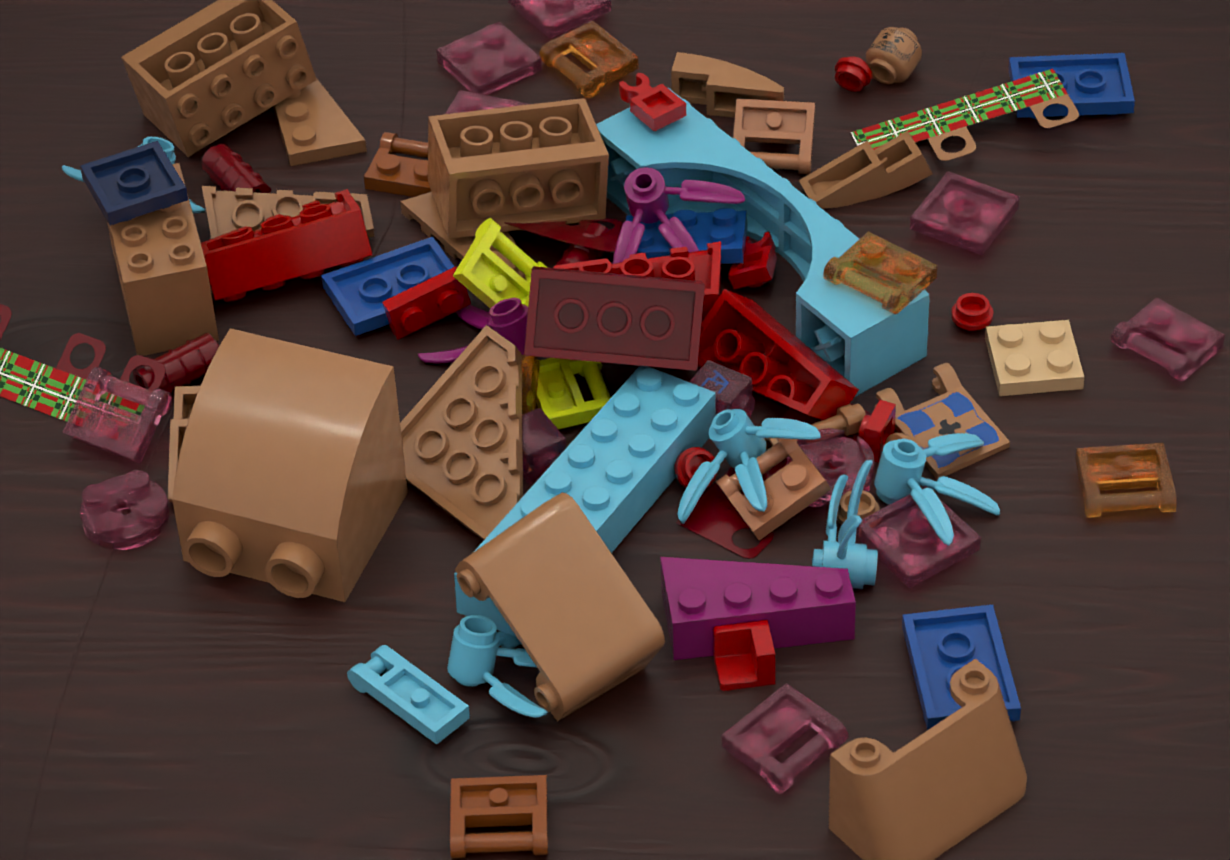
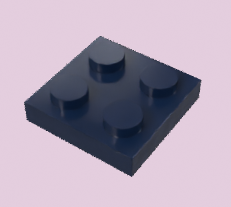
M158 141L80 165L82 178L110 226L188 200L185 184Z

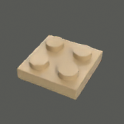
M1069 320L986 327L985 341L999 396L1084 389L1085 377Z

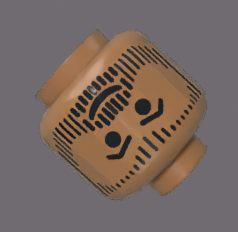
M903 27L884 28L866 52V63L872 71V77L888 85L906 81L922 58V48L917 41L916 35L911 30Z

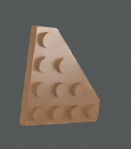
M487 325L400 422L407 482L483 541L523 497L521 352L514 344Z

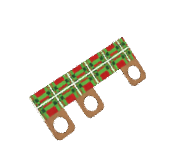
M1052 68L851 132L857 146L868 140L873 150L908 131L915 143L928 139L936 156L940 160L948 161L970 154L976 150V143L966 126L1030 107L1042 127L1052 128L1076 120L1079 117V112ZM1051 104H1062L1068 108V114L1061 120L1053 121L1043 116V110ZM959 136L966 141V146L959 152L947 153L941 149V142L947 137Z

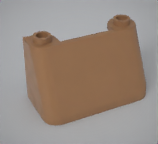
M562 492L537 507L460 561L455 569L457 581L462 591L468 597L474 596L480 601L490 597L540 671L536 678L537 687L534 689L536 700L543 709L552 713L557 722L643 670L664 646V633L656 617L579 505L567 493Z
M976 658L957 670L952 675L950 681L951 697L962 708L893 753L884 744L875 739L857 738L830 754L829 829L861 859L934 860L1019 802L1024 796L1027 784L1026 769L998 680Z

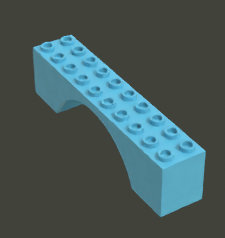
M682 99L686 103V116L655 132L632 114L630 107L596 124L609 154L607 198L627 215H631L627 203L624 183L631 172L643 167L659 171L664 178L666 187H681V183L684 180H699L730 186L742 192L745 201L740 204L684 201L680 199V195H668L669 207L665 214H672L685 209L695 212H714L720 208H732L736 211L747 210L748 226L746 236L760 241L763 238L764 232L769 231L776 246L775 252L792 265L804 282L796 292V337L859 389L855 397L927 356L930 294L920 284H916L902 273L894 263L888 262L873 250L866 241L859 239L850 232L842 222L831 217L814 200L807 198L793 187L786 178H782L774 172L762 159L755 157L737 139L731 138L717 127L711 119L698 112L686 99Z

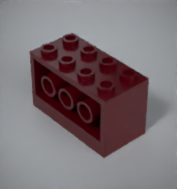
M533 266L531 270L524 355L697 371L705 284L702 281Z

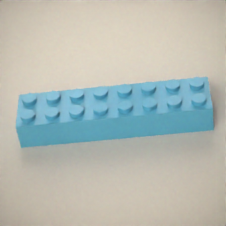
M639 366L477 549L546 501L563 492L575 500L612 553L676 478L675 462L679 454L691 447H702L710 438L708 431L716 416V392L649 366ZM455 572L457 612L465 616L480 615L487 617L496 624L497 630L516 637L491 598L480 601L474 596L468 597L460 588L457 581V573Z

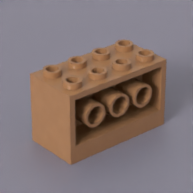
M218 0L121 57L143 114L187 157L317 80L297 21L273 0Z
M585 98L428 116V183L448 239L475 236L478 227L488 218H492L501 226L500 232L522 230L504 222L538 223L568 221L566 224L579 223L582 220L606 218L609 154Z
M180 163L172 164L185 184ZM189 197L187 201L135 217L129 221L111 226L107 222L136 354L145 356L165 352L169 349L173 350L185 344L187 340L191 341L205 333H209L216 341H219L207 265Z

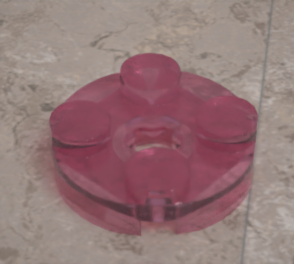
M827 428L818 429L821 435L819 439L797 440L799 447L831 488L830 491L809 506L821 507L825 504H830L834 486L839 476L843 474L849 478L842 496L846 492L851 491L857 474L866 460L873 461L863 490L870 492V484L874 477V455L870 446L863 439L857 436L856 442L851 438L844 437L843 430ZM787 457V464H789L792 460L790 457ZM824 463H831L833 467L839 468L834 470L824 469Z
M141 470L130 471L126 475L109 478L99 484H91L82 492L83 502L80 507V517L86 536L98 545H100L101 540L112 543L113 549L128 550L143 546L153 541L161 533L160 526L165 520L168 522L170 516L165 491L159 484L150 480L146 472ZM131 509V513L128 515H123L118 511Z

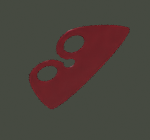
M611 218L582 220L576 226L567 225L566 222L568 221L538 223L504 222L513 227L548 238L608 252H615L623 222ZM595 221H606L615 225L614 228L608 229V233L601 236L589 237L583 235L585 231L584 226Z

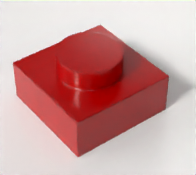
M879 400L873 413L864 416L859 429V439L864 440L863 459L872 460L877 463L880 462L887 437L895 434L896 404Z

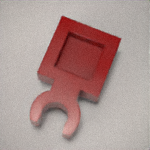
M636 74V86L634 87L627 85L624 81L619 82L620 98L624 102L630 103V112L654 132L686 116V103L663 84L652 88L649 78L645 74Z
M769 231L764 232L763 238L756 243H752L749 236L746 237L744 262L731 263L728 274L733 289L746 286L751 288L759 287L772 280L777 255L775 253L776 246Z

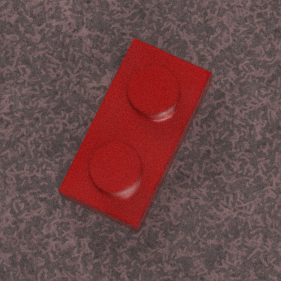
M456 266L382 302L391 331L398 340L471 304L467 288L453 277L457 269Z

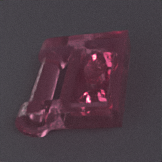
M1155 298L1128 322L1122 321L1115 327L1111 335V343L1121 349L1127 347L1166 368L1169 370L1171 377L1183 382L1223 348L1225 335L1159 298Z
M95 367L89 373L62 433L74 440L141 463L161 417L171 407L172 395L170 392L156 388L152 391L115 378L110 371ZM107 392L145 407L141 416L103 403L99 399L102 394Z
M786 683L722 734V748L761 775L774 792L782 794L793 785V778L830 747L838 748L848 740L849 735L842 722ZM810 728L818 732L784 762L780 763L774 758Z

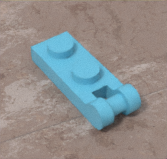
M382 645L372 652L371 660L367 663H358L347 671L348 679L357 691L370 694L435 744H438L470 718L469 706L386 645Z

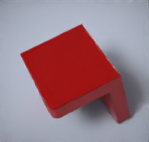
M768 620L720 625L713 628V658L719 686L722 691L775 685V650Z

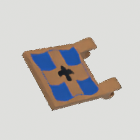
M943 363L933 368V372L937 377L932 380V387L940 395L908 410H904L897 394L892 388H886L876 393L878 400L896 404L895 430L898 433L914 436L923 450L929 448L928 441L930 439L948 434L968 433L976 435L984 441V445L980 447L966 449L945 456L933 455L926 457L925 466L936 479L952 474L1010 447V441L964 389L955 370L949 363Z

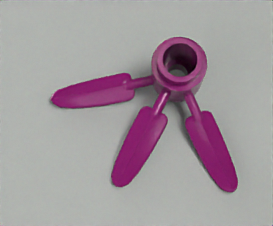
M648 167L634 170L627 176L624 183L629 211L634 218L632 222L625 221L622 225L616 244L613 264L623 262L629 258L630 254L637 253L645 230L644 224L640 222L650 224L660 220L662 224L659 225V231L672 248L687 246L688 252L699 251L696 243L677 217L668 219L665 215L669 207L668 195H680V199L684 201L724 204L743 203L745 201L744 195L741 191L730 186L699 180H684L681 183V187H666L664 178L659 171Z
M519 298L504 299L492 306L489 312L472 305H468L455 312L463 321L471 326L482 330L487 325L514 344L521 352V363L535 357L524 355L528 307L522 304ZM467 346L439 352L419 353L418 357L425 363H452Z

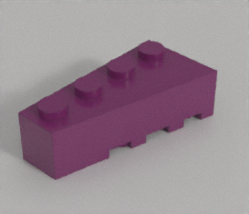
M660 557L661 593L674 660L713 656V628L715 626L768 620L774 649L855 639L856 601L848 569Z

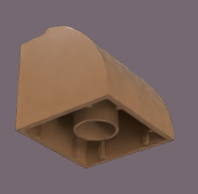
M230 328L217 349L201 383L179 454L172 502L183 561L189 562L198 571L213 577H223L233 573L268 582L280 592L291 597L305 598L315 594L346 602L408 493L394 366Z

